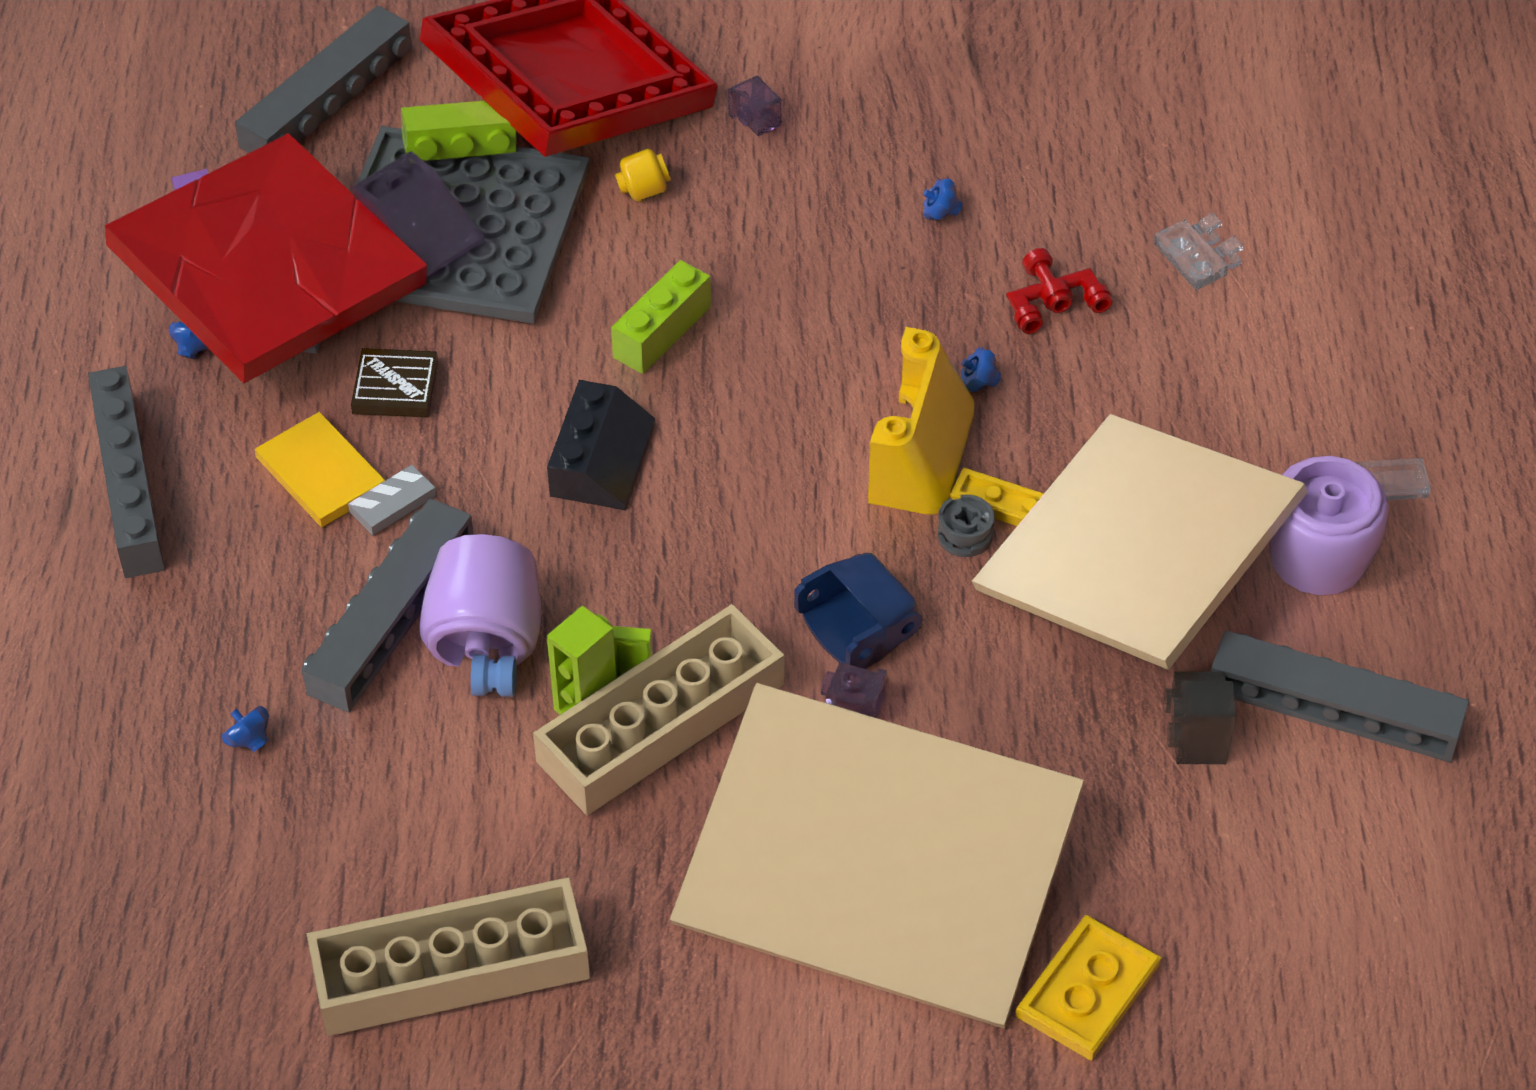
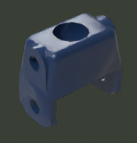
M868 552L857 554L851 558L828 564L802 578L801 583L794 591V608L802 614L812 635L836 661L855 674L879 662L900 643L913 636L923 621L922 616L916 610L917 602L915 598L874 554Z

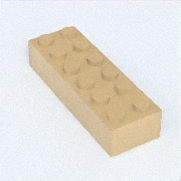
M731 604L533 732L536 762L588 816L746 711L756 683L776 689L784 685V654Z
M569 877L307 933L318 998L327 1036L590 979L588 951Z

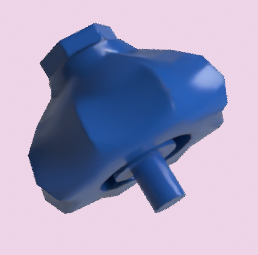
M938 179L933 187L929 190L926 189L923 193V196L927 197L923 203V215L926 219L941 220L947 215L957 216L962 208L963 202L959 201L956 196L955 183L951 179Z
M172 322L169 326V334L178 346V355L195 359V356L200 351L208 349L183 322Z
M978 347L973 354L961 362L963 366L960 370L961 379L969 391L977 392L985 386L996 387L1001 379V373L996 369L995 354L991 350Z
M260 705L245 717L242 716L238 709L230 713L237 723L222 734V740L226 745L231 747H247L254 753L269 741L266 737L269 713L265 707Z

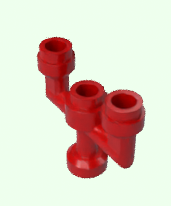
M1037 248L1025 255L1022 260V266L1028 275L1037 276L1040 283L1006 293V297L1015 312L1014 321L1018 328L1025 334H1032L1042 327L1043 321L1038 308L1035 305H1031L1029 301L1041 298L1046 309L1054 313H1062L1072 304L1073 294L1070 289L1082 286L1085 292L1083 298L1087 306L1094 313H1102L1108 310L1113 303L1109 289L1106 285L1100 284L1092 268L1055 278L1050 270L1053 264L1052 256L1047 249Z

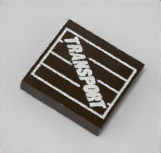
M362 348L351 401L352 414L429 417L438 365L437 351Z

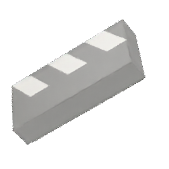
M410 465L348 504L349 512L373 536L425 504L429 498L433 499L436 497V488L413 465Z

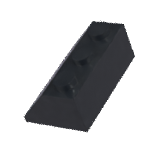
M579 380L547 465L550 497L626 511L655 426V418L617 386Z

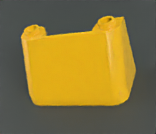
M905 327L901 340L903 363L899 403L906 404V402H909L913 411L911 418L889 416L878 421L874 427L870 440L868 503L934 515L939 513L942 504L949 499L950 492L954 487L974 416V400L937 336L926 330Z

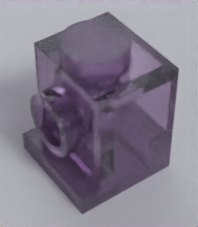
M756 75L728 89V115L732 119L738 117L744 126H748L759 137L782 125V99Z
M839 662L835 673L826 672L821 687V695L826 696L827 704L877 718L886 696L887 670L879 668L876 673Z

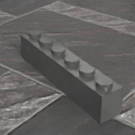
M377 5L235 121L239 148L250 153L288 133L297 142H301L305 137L311 135L317 127L330 116L335 115L342 106L354 96L359 95L366 86L378 76L383 75L390 66L412 49L409 22Z
M127 366L89 372L88 378L116 546L124 577L130 578L165 571L135 399Z
M429 498L420 511L417 510L412 515L406 531L400 539L396 538L392 542L386 558L379 567L376 566L371 570L366 585L358 595H354L349 600L345 613L337 624H332L328 628L324 641L314 654L311 653L304 661L302 676L308 696L348 713L352 710L420 616L425 590L439 549L451 539L463 535H474L471 514Z
M1227 630L1224 631L1215 656L1207 690L1209 693L1450 763L1469 702L1468 699L1457 697L1449 692L1436 691L1415 685L1407 680L1394 679L1374 673L1368 669L1352 667L1335 662L1327 657H1317L1293 650L1288 646L1272 644L1252 638L1246 634H1237Z

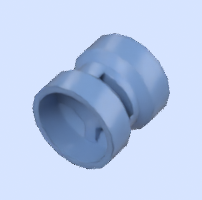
M474 654L471 664L472 696H485L496 689L501 697H514L517 679L516 656L503 655L495 663V659H490L487 655Z

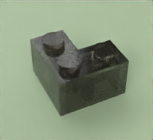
M1174 672L1172 688H1165L1164 711L1165 713H1171L1172 722L1167 724L1168 748H1175L1176 764L1227 765L1236 720L1233 681H1225L1224 672Z

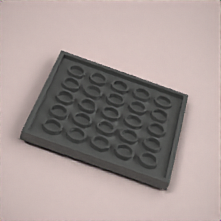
M381 126L352 194L428 265L426 285L398 299L396 302L534 324L587 178L590 160L589 157L564 153L544 157L537 149L516 146V153L408 162L402 140V129Z

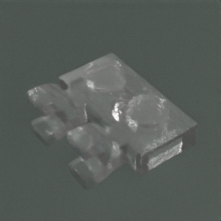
M1214 213L1205 216L1192 226L1184 219L1154 234V245L1196 291L1226 276L1227 269H1233L1242 263V259L1236 253L1243 250V244L1235 236L1228 238L1221 245L1213 249L1210 247L1220 242V236L1215 230L1221 227V221Z

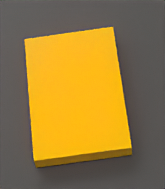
M320 412L254 449L256 458L321 528L348 513V504L385 481Z
M1085 915L1018 1005L1015 1017L1092 1061L1160 966L1161 957L1092 917Z

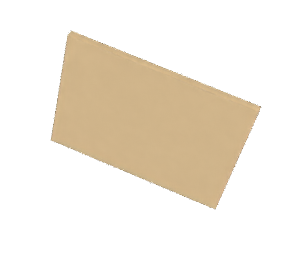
M756 683L671 914L670 922L686 929L1005 1029L1078 805L1084 780Z

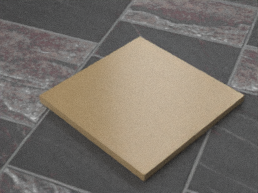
M1110 414L975 576L972 583L975 590L1169 670L1308 492L1303 482Z

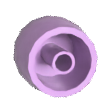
M1321 456L1307 458L1291 465L1282 475L1305 483L1308 493L1268 542L1273 569L1284 582L1299 591L1315 595L1341 593L1354 587L1361 579L1381 546L1389 516V504L1384 488L1369 470L1349 459Z
M485 534L463 535L447 541L439 549L425 590L420 617V636L423 643L434 658L447 666H460L464 655L471 659L474 654L487 655L489 657L490 649H498L500 658L503 655L516 656L518 666L534 652L541 625V599L536 559L532 552L520 543L501 536Z

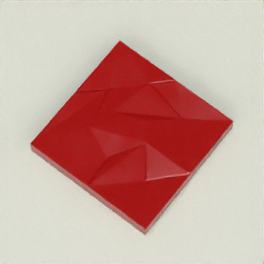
M489 0L426 16L422 19L419 40L474 92L481 96L500 116L509 121L510 125L544 157L714 106L718 84L622 0Z
M289 133L105 225L106 245L243 384L426 285L428 265L360 200L356 199L339 180Z

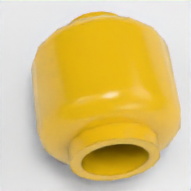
M645 149L623 157L620 161L621 172L615 174L622 195L629 192L631 198L636 202L663 194L667 188L666 182L671 181L662 154L656 155L651 149Z

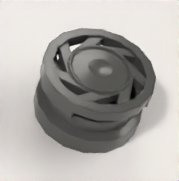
M961 494L960 499L953 500L949 498L945 501L939 510L938 541L942 548L958 557H973L987 550L992 542L994 511L990 504L980 497Z

